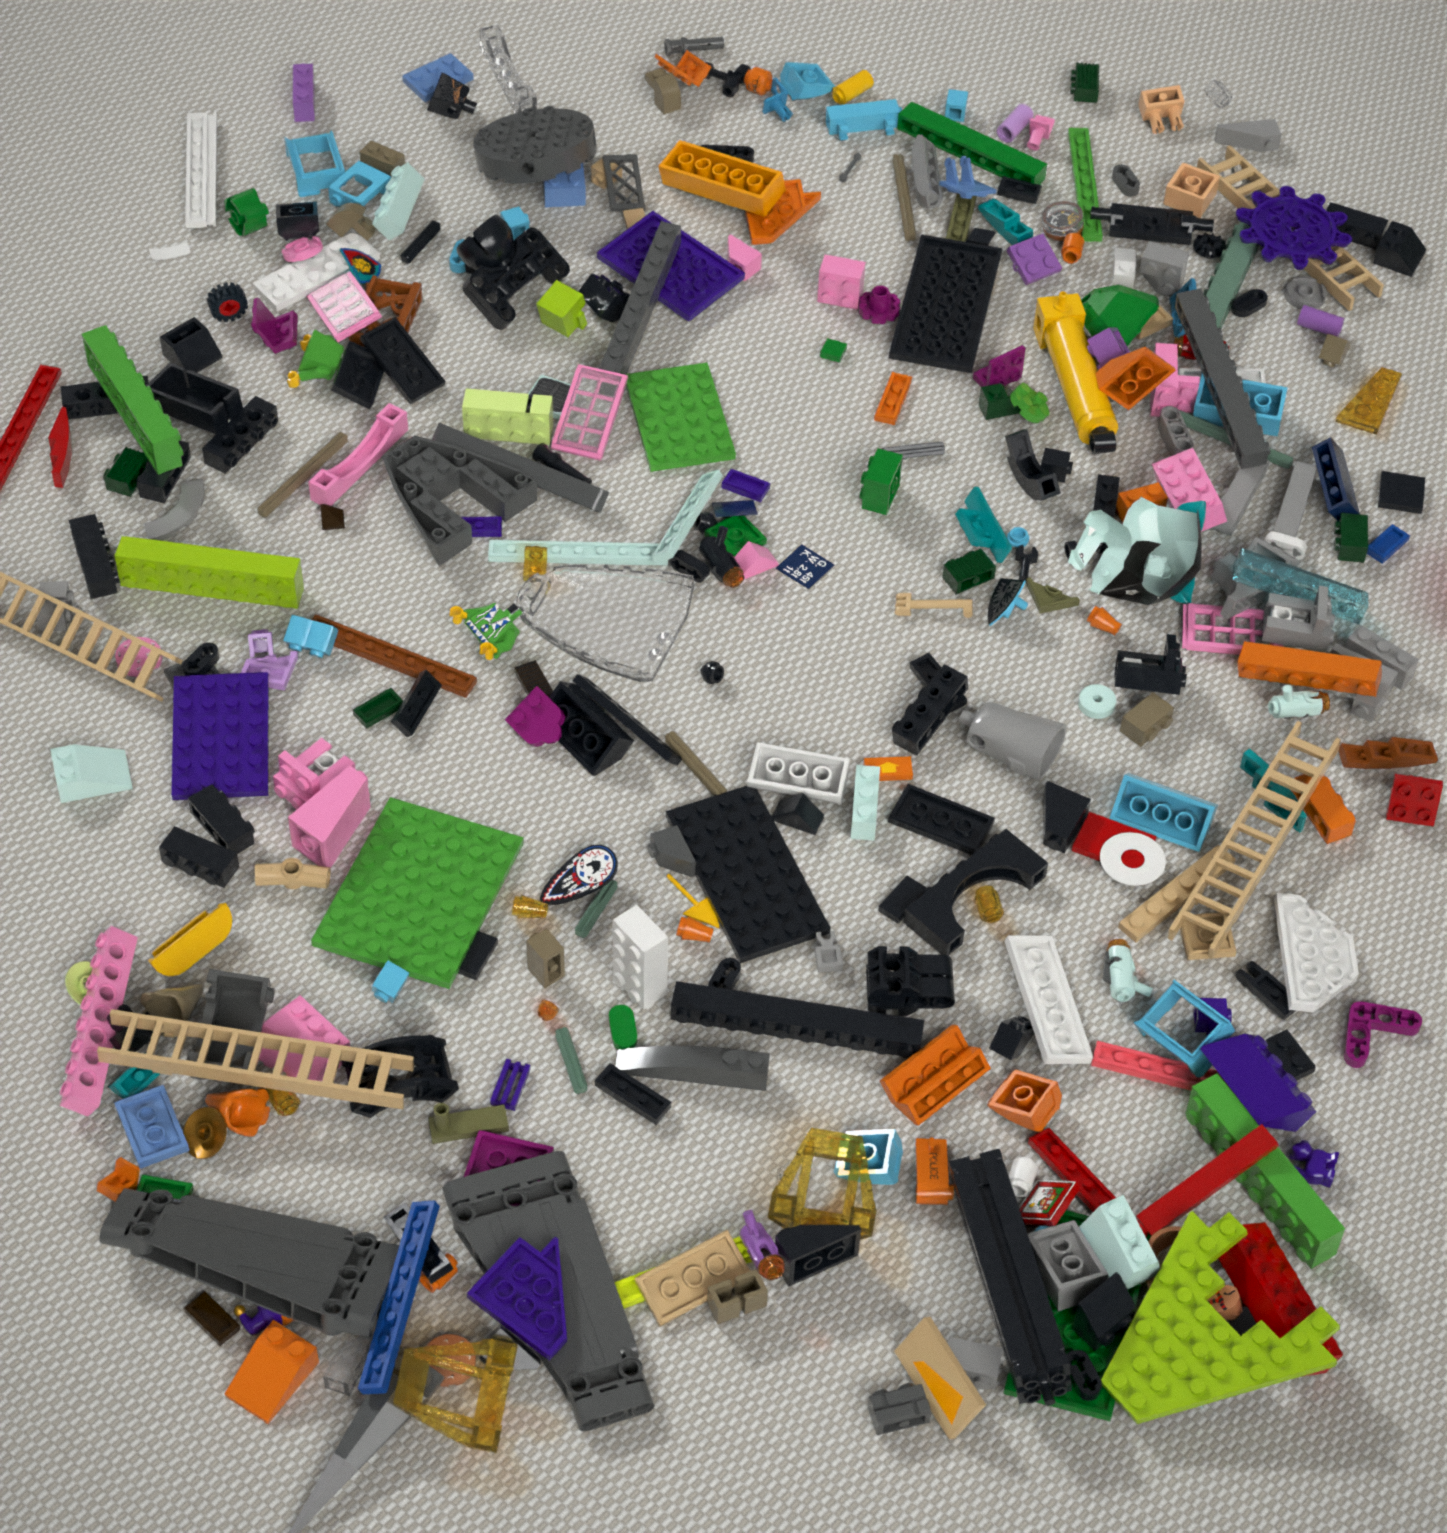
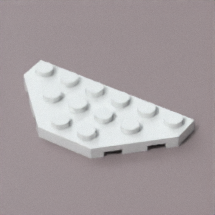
M1276 892L1274 905L1289 1010L1314 1013L1356 981L1359 971L1354 940L1346 931L1342 933L1333 926L1334 922L1321 911L1315 912L1306 905L1307 900L1302 896Z

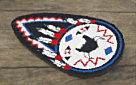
M591 845L582 849L549 879L540 895L541 902L544 905L564 904L589 895L606 886L613 880L618 870V860L615 853L609 847L603 845Z

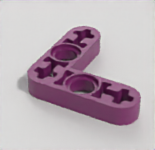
M1362 1001L1353 1003L1347 1018L1344 1050L1346 1064L1353 1068H1360L1366 1064L1369 1055L1371 1029L1413 1036L1421 1028L1423 1022L1421 1015L1413 1010ZM1357 1011L1362 1012L1363 1017L1358 1016ZM1379 1015H1388L1392 1021L1389 1023L1382 1022L1379 1019ZM1407 1020L1412 1021L1413 1026L1408 1025ZM1352 1031H1361L1365 1037L1362 1039L1355 1038L1352 1035ZM1355 1047H1359V1058L1354 1057Z

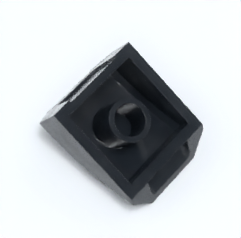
M317 201L276 204L278 234L286 241L302 237L312 239L319 232Z

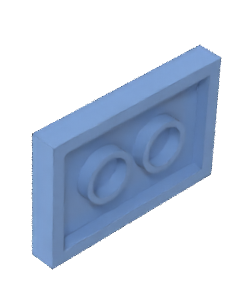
M451 53L402 75L403 83L424 102L431 100L442 72L462 84L474 80L473 73Z
M164 1085L114 1102L140 1169L189 1151L187 1141Z

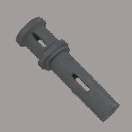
M681 37L679 40H669L668 38L664 40L666 56L678 53L684 55L686 50L700 51L724 48L723 37L690 40Z

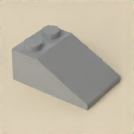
M1075 1220L1028 1233L1046 1292L1058 1311L1077 1306L1082 1299L1108 1279L1107 1271Z

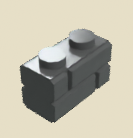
M906 1383L897 1390L888 1392L886 1389H881L874 1392L872 1396H869L868 1411L877 1436L930 1423L931 1409L922 1384Z

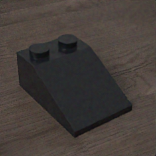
M798 1225L793 1228H785L775 1235V1245L784 1263L779 1272L788 1287L858 1256L861 1237L860 1226Z

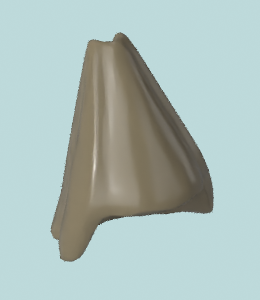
M200 984L161 989L154 992H144L140 998V1002L145 1008L142 1013L144 1014L148 1011L152 1016L188 1021L204 990Z

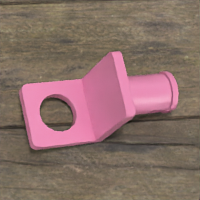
M1036 115L1035 119H1030L1029 135L1031 137L1027 144L1029 149L1039 150L1042 138L1049 139L1055 123L1053 118Z

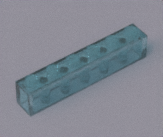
M1241 548L1233 564L1232 580L1268 593L1314 601L1319 586L1328 587V597H1331L1332 613L1338 618L1355 624H1360L1368 609V592L1253 551Z

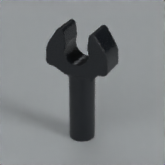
M1021 545L1016 551L1015 560L1021 562L1019 580L1026 581V578L1029 576L1030 564L1037 563L1038 551L1035 547L1032 548L1029 555L1024 554V545Z

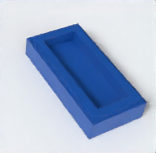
M1392 524L1368 545L1367 554L1383 564L1409 541L1410 535Z

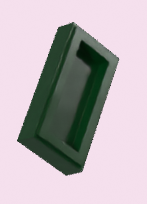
M389 688L354 708L353 715L367 729L397 712L403 700L392 688Z

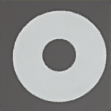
M1139 833L1117 834L1104 843L1100 852V862L1105 872L1114 880L1127 885L1139 886L1155 881L1161 876L1166 865L1165 854L1159 844L1150 837ZM1130 849L1137 850L1143 854L1145 858L1144 864L1139 868H1129L1121 861L1122 853Z

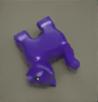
M1302 1140L1300 1143L1292 1146V1153L1289 1155V1159L1306 1161L1304 1169L1297 1166L1294 1167L1307 1183L1330 1188L1334 1180L1336 1171L1334 1169L1338 1161L1339 1152L1327 1153L1324 1150L1314 1149L1307 1140Z

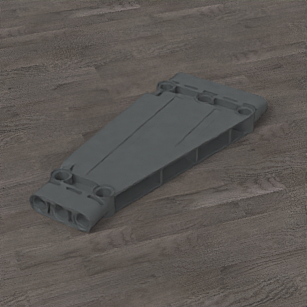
M551 1152L446 1183L442 1190L451 1214L453 1228L484 1274L519 1237L539 1252L554 1237L558 1238L567 1342L550 1361L537 1351L536 1353L571 1404L579 1430H594L650 1412L655 1405L643 1374L642 1363L638 1359L637 1345L585 1199L580 1197L577 1180L571 1172L565 1152ZM562 1189H570L571 1191H569V1192H562L561 1190H562ZM519 1203L520 1205L514 1207L510 1204ZM463 1217L470 1218V1219L467 1220V1221H461V1220H459V1219H461V1218H463ZM627 1371H634L636 1374L633 1376H628L624 1373ZM576 1386L583 1387L584 1390L577 1392L574 1391L573 1388Z
M128 1188L123 1189L106 1217L99 1237L101 1244L130 1249V1253L135 1257L158 1264L319 1330L326 1335L334 1336L345 1332L364 1337H371L377 1324L400 1246L378 1241L376 1236L369 1232H361L354 1236L348 1229L335 1225L190 1195L176 1199L166 1190H155L147 1193Z

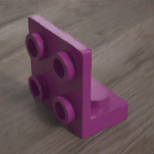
M1021 345L990 360L988 366L973 372V380L981 387L999 383L1007 385L1022 378L1026 348Z

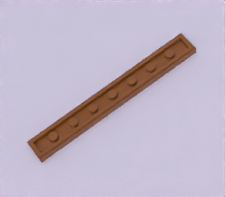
M315 614L311 619L338 629L334 647L416 679L420 672L427 670L442 684L441 689L467 698L477 683L476 676Z

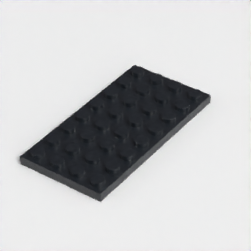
M921 234L889 351V359L972 373L1002 255V248Z
M744 786L721 795H715L666 811V819L670 827L678 826L696 861L695 876L740 963L815 939L816 932H821V936L830 934L831 928L757 789Z

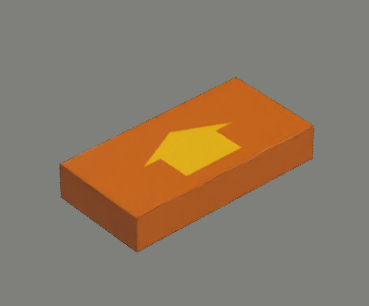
M911 756L864 758V765L880 767L879 781L913 780Z

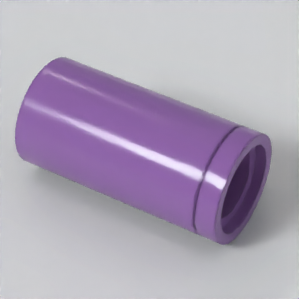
M1304 305L1297 325L1338 337L1343 327L1344 318Z

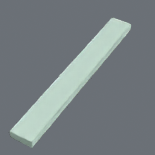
M489 540L488 562L668 566V560L655 563L652 558L660 543Z

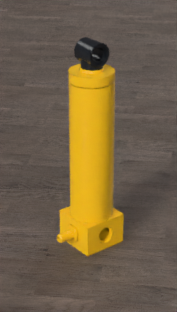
M1061 291L1058 296L1037 298L1033 325L1034 333L1040 349L1047 348L1079 439L1083 443L1090 445L1093 455L1115 452V434L1118 430V422L1109 397L1098 388L1095 374L1098 371L1094 357L1088 351L1087 346L1089 343L1083 329L1086 316L1084 307L1078 293L1067 294V292Z

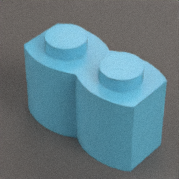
M291 615L283 641L289 644L288 648L291 650L302 652V649L310 650V655L323 658V655H331L338 629L325 623Z

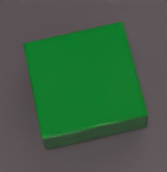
M827 338L820 351V357L840 363L847 350V343Z

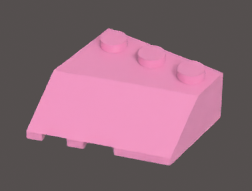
M301 995L263 1023L261 1032L350 1046V1041ZM262 1048L259 1061H262L265 1066L272 1069L275 1067L279 1051ZM288 1052L283 1068L287 1076L297 1078L303 1054ZM314 1057L309 1080H323L329 1058Z

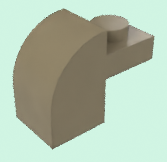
M663 68L645 73L646 82L654 90V104L665 115L681 109V92L673 73L667 74Z
M357 203L341 205L326 223L340 237H343L353 228L368 241L376 231V228L372 225L373 221L363 216L367 208Z

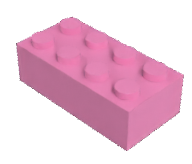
M1193 448L1152 464L1157 483L1159 482L1168 497L1167 503L1170 508L1177 509L1184 503L1205 501L1206 515L1202 531L1227 522L1223 504Z

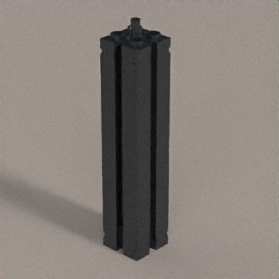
M1000 1148L980 1153V1158L970 1160L968 1156L949 1161L954 1195L999 1341L1003 1348L1012 1383L1016 1390L1019 1404L1035 1403L1041 1399L1042 1394L1045 1405L1051 1406L1056 1402L1054 1396H1062L1072 1391L1070 1363L1065 1353L1063 1341Z

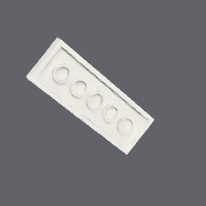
M353 231L324 246L317 255L303 261L292 262L253 282V289L278 312L339 278L350 269L339 250L340 248L356 249L364 252L376 261L380 259V253L358 232Z
M1008 935L1004 942L1044 1064H1090L1093 1060V1055L1053 937Z

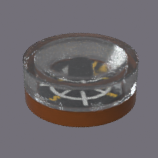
M1069 201L1055 202L1046 207L1042 213L1045 235L1057 241H1064L1065 236L1070 233L1080 235L1084 228L1081 207Z

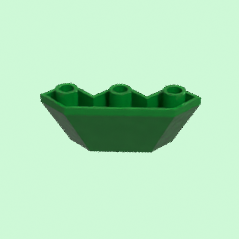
M1119 284L1093 289L1081 299L1086 313L1084 325L1093 337L1109 327H1117L1127 346L1141 332L1143 326L1157 312L1159 307V299L1156 296Z

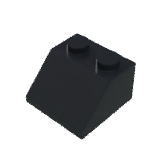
M1392 221L1377 246L1373 264L1412 277L1427 249L1411 227Z
M1117 1272L1077 1305L1072 1330L1094 1351L1102 1345L1104 1347L1108 1346L1115 1339L1119 1331L1128 1330L1135 1315L1136 1305Z

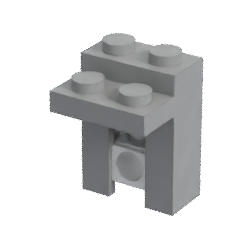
M1319 586L1314 601L1269 593L1264 606L1262 641L1320 652L1326 651L1327 645L1333 642L1334 630H1331V627H1333L1335 614L1332 613L1331 597H1328V587Z

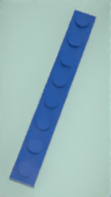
M435 1200L412 1202L359 1382L358 1390L362 1394L387 1393L440 1208Z

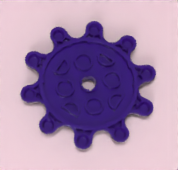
M1282 186L1280 188V195L1275 198L1269 197L1261 191H1255L1252 193L1251 199L1256 208H1239L1236 211L1237 220L1251 226L1240 232L1241 242L1245 244L1257 243L1263 246L1261 255L1265 262H1272L1277 257H1284L1290 259L1297 270H1303L1308 265V259L1310 258L1319 259L1325 264H1332L1336 260L1337 254L1331 247H1347L1352 242V237L1349 234L1342 233L1336 228L1347 221V215L1340 211H1326L1323 208L1326 198L1322 194L1315 193L1311 197L1303 199L1296 196L1295 190L1290 186Z

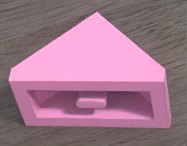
M750 541L735 556L741 568V574L737 578L739 582L778 566L777 560L768 548Z

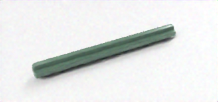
M1179 410L1188 428L1231 445L1224 428ZM1270 448V455H1268L1267 460L1285 469H1290L1294 458Z

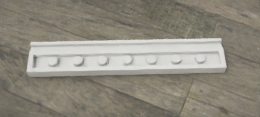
M207 112L187 113L186 228L207 227V225L212 224L213 227H216L217 113L213 112V115H208Z

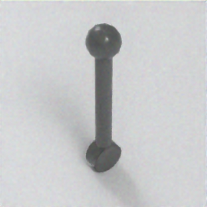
M860 153L854 154V159L844 174L839 175V181H847V175L855 163L861 159Z

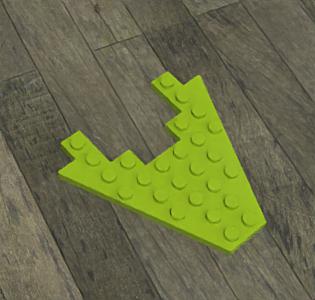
M1193 1211L1188 1214L1101 1379L1105 1390L1136 1424L1319 1372L1337 1365V1359L1322 1344L1340 1330V1325L1322 1306L1279 1339L1262 1320L1240 1336L1207 1301L1225 1286V1281L1209 1265L1247 1236L1245 1227L1230 1212L1211 1227H1208Z

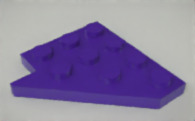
M519 1237L467 1292V1298L550 1361L567 1342L558 1238L554 1237L539 1252Z

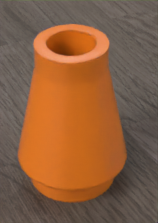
M1095 606L1087 618V622L1090 623L1091 627L1111 633L1114 636L1122 626L1103 607Z
M689 916L687 918L681 917L676 936L682 937L681 940L710 943L714 929Z

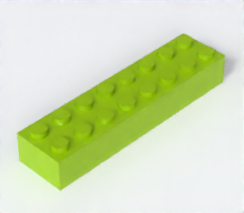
M128 536L121 537L115 553L120 586L296 609L299 607L304 590L300 558Z

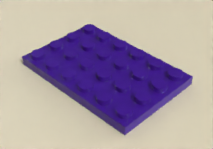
M652 211L597 252V259L635 284L660 222H671L655 211ZM681 230V244L658 301L690 322L744 280L745 272Z
M268 672L174 676L172 800H188L190 796L211 784L218 791L222 790L227 798L269 796Z

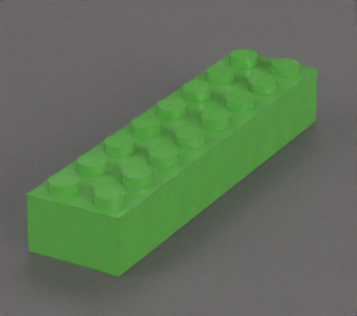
M106 325L82 333L88 367L156 473L160 475L183 466L181 456L184 453L179 444L181 436L178 429H173L168 414L163 413L159 400H154L151 388L145 386L142 374L136 372L133 360L127 358L123 345L119 346L115 333L110 332Z
M1217 1073L1192 1086L1185 1112L1186 1118L1191 1125H1195L1205 1143L1211 1145L1217 1152V1156L1259 1126ZM1279 1147L1235 1178L1238 1183H1242L1247 1189L1252 1201L1258 1203L1264 1210L1266 1218L1277 1226L1282 1238L1294 1247L1299 1259L1302 1262H1306L1311 1269L1337 1254L1345 1227Z

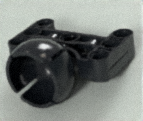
M496 214L475 229L473 232L474 236H468L456 249L461 260L467 266L476 270L463 283V292L491 325L498 330L505 329L516 316L514 308L507 300L541 273L550 284H553L556 280L561 282L570 272L568 263L537 228H528L514 240L511 228L507 222Z

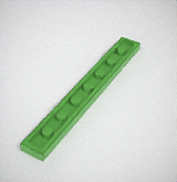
M1069 128L1068 138L1077 209L1084 220L1081 236L1084 238V242H1102L1101 220L1090 219L1091 207H1099L1089 129Z

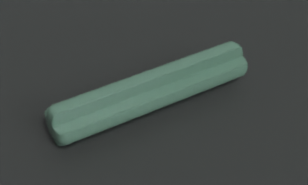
M611 880L606 886L599 889L575 927V934L581 938L587 937L617 890L618 883L616 880Z
M566 1027L558 1028L555 1031V1036L573 1090L576 1094L585 1093L588 1085L569 1030Z

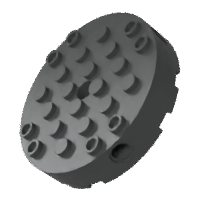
M546 106L543 109L526 108L523 112L500 118L480 129L473 141L479 172H484L485 177L494 181L502 178L505 180V183L540 182L554 179L557 174L564 171L566 174L572 173L580 169L581 163L584 161L589 163L597 152L592 120L581 112L555 108L554 106Z

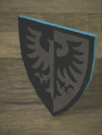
M1000 578L988 607L987 617L989 626L1002 616L1008 619L1015 605L1021 610L1027 608L1028 603L1018 597L1026 582L1025 580Z

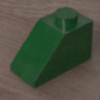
M1002 383L981 387L979 407L985 420L1019 414L1021 409L1018 405L1014 407L1010 399V394L1013 392L1012 389Z

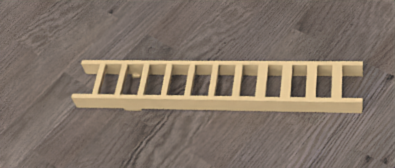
M1230 145L1226 148V160L1210 166L1203 158L1198 159L1197 168L1220 176L1217 190L1238 209L1256 208L1252 203V199L1248 201L1244 197L1254 191L1260 190L1272 198L1280 195V190ZM1239 164L1241 165L1240 171L1223 178L1219 174ZM1246 178L1251 182L1238 189L1232 186V184ZM1331 247L1337 254L1336 260L1340 263V267L1329 272L1320 267V265L1324 264L1321 260L1308 259V265L1304 270L1312 278L1317 279V283L1320 285L1322 283L1326 290L1348 311L1353 309L1355 298L1346 289L1362 283L1375 296L1381 297L1384 284L1343 247ZM1344 272L1355 276V278L1339 284L1333 278Z
M0 572V597L8 582L20 586L4 619L0 618L1 624L161 702L163 701V697L145 689V686L161 655L179 664H182L183 660ZM28 590L38 595V598L23 628L12 624L11 621ZM45 600L57 604V607L42 636L39 637L30 633V630ZM64 609L75 613V616L60 646H57L48 640ZM86 618L94 623L78 655L67 650L83 619ZM103 628L112 631V634L97 664H94L87 659ZM122 637H125L132 642L114 674L106 669ZM141 646L151 651L135 683L125 678Z
M1296 722L1169 928V940L1173 941L1182 924L1187 920L1217 934L1209 947L1208 958H1214L1339 751L1341 739L1336 737L1329 751L1297 738L1301 731L1302 722ZM1292 747L1318 758L1322 762L1319 767H1315L1287 754ZM1282 764L1308 775L1312 779L1307 785L1279 773L1277 770ZM1270 781L1302 794L1298 802L1267 789ZM1259 799H1264L1291 811L1287 820L1255 807ZM1249 815L1280 827L1281 830L1276 838L1245 825ZM1243 832L1270 844L1271 846L1266 855L1234 842L1238 833ZM1231 849L1260 862L1255 873L1224 860L1223 858L1227 851ZM1218 866L1250 880L1244 891L1212 877ZM1209 884L1238 897L1239 899L1233 909L1203 896L1206 885ZM1200 903L1228 917L1221 927L1190 913L1194 905Z
M114 1009L110 1011L111 1024L128 1027L121 1050L99 1046L97 1049L99 1062L153 1070V1073L172 1075V1073L402 1110L404 1108V1094L385 1092L390 1069L412 1072L414 1070V1056ZM136 1028L153 1031L146 1054L129 1051ZM161 1032L164 1033V1037H178L171 1058L154 1055ZM186 1036L204 1039L197 1062L179 1059ZM212 1040L229 1043L222 1066L205 1063ZM237 1044L254 1047L248 1070L230 1067ZM262 1048L279 1051L272 1074L256 1071ZM288 1052L303 1054L297 1078L282 1075ZM315 1056L329 1058L322 1081L308 1079ZM340 1060L354 1062L348 1086L334 1083ZM365 1064L379 1066L373 1089L359 1087Z

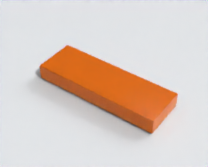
M895 372L891 373L875 413L874 421L891 425L896 424L911 386L912 376Z

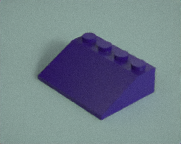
M1245 1033L1203 1045L1200 1048L1258 1125L1262 1124L1268 1128L1296 1132L1317 1112L1311 1105L1313 1103L1311 1098L1299 1090L1296 1086L1298 1084L1296 1079L1284 1071L1281 1067L1283 1065L1282 1061L1276 1055L1270 1053L1266 1048L1268 1046L1267 1042L1261 1036Z

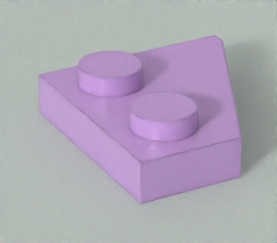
M290 651L289 656L277 658L276 654L263 658L246 659L241 673L268 672L269 688L285 691L297 662L298 652Z

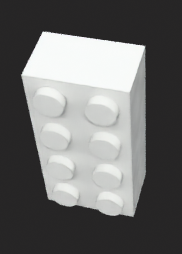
M635 905L613 919L612 978L618 987H623L627 991L631 1001L635 1004L638 1003L644 1010L667 995L668 936L638 905Z

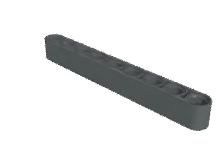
M438 423L432 440L462 447L520 469L537 481L538 488L599 513L602 512L610 493L442 423Z

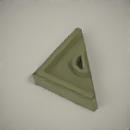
M1031 577L1026 578V585L1040 614L1079 606L1080 600L1078 597H1069L1062 594L1061 590L1049 585L1043 586L1033 582Z

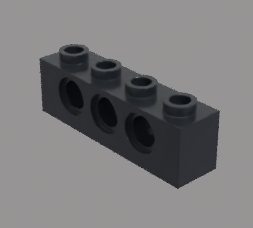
M148 375L143 376L145 386L149 383ZM99 382L60 386L62 406L66 407L68 420L118 414Z
M255 396L202 448L204 464L224 474L235 467L238 461L245 454H248L251 448L258 441H261L271 428L277 425V406Z

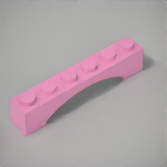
M391 403L376 415V420L366 437L345 460L329 470L321 469L309 481L310 499L319 505L326 504L332 506L408 431L407 412Z

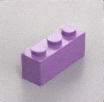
M293 64V110L295 122L315 121L313 64Z

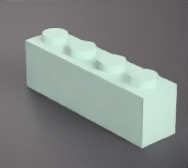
M409 163L393 169L391 172L392 177L385 187V194L380 199L381 204L374 214L375 218L372 225L389 241L404 232L425 179Z

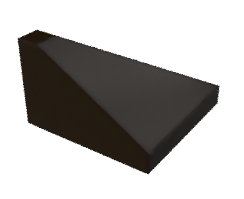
M320 504L322 530L344 529V511L330 505Z

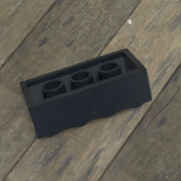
M560 681L549 696L565 715L564 723L561 726L562 735L558 742L593 776L620 761L633 744L634 740L577 684Z

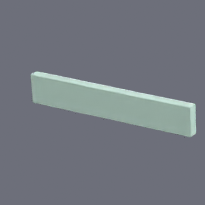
M720 470L702 474L653 553L652 558L655 563L674 557L723 477Z

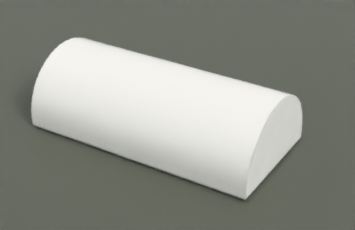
M757 742L747 780V787L793 796L804 793L810 799L842 804L850 759Z

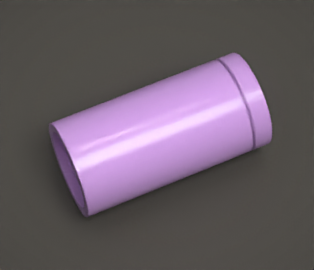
M1019 104L997 128L998 137L1006 143L1012 142L1030 122V119L1033 118L1031 108L1025 104Z

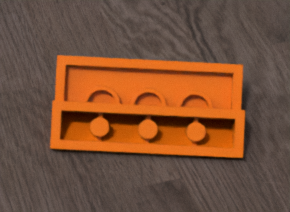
M951 1025L882 1078L880 1083L890 1102L915 1125L919 1126L989 1071L991 1067L981 1048L968 1046L958 1025Z

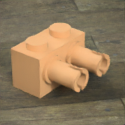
M1180 85L1141 91L1138 106L1142 120L1150 121L1153 134H1157L1156 129L1158 134L1165 130L1161 119L1169 117L1172 131H1176L1175 126H1177L1178 131L1184 127L1181 113L1185 101Z

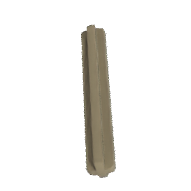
M675 731L665 735V742L682 757V761L713 796L727 792L724 785Z

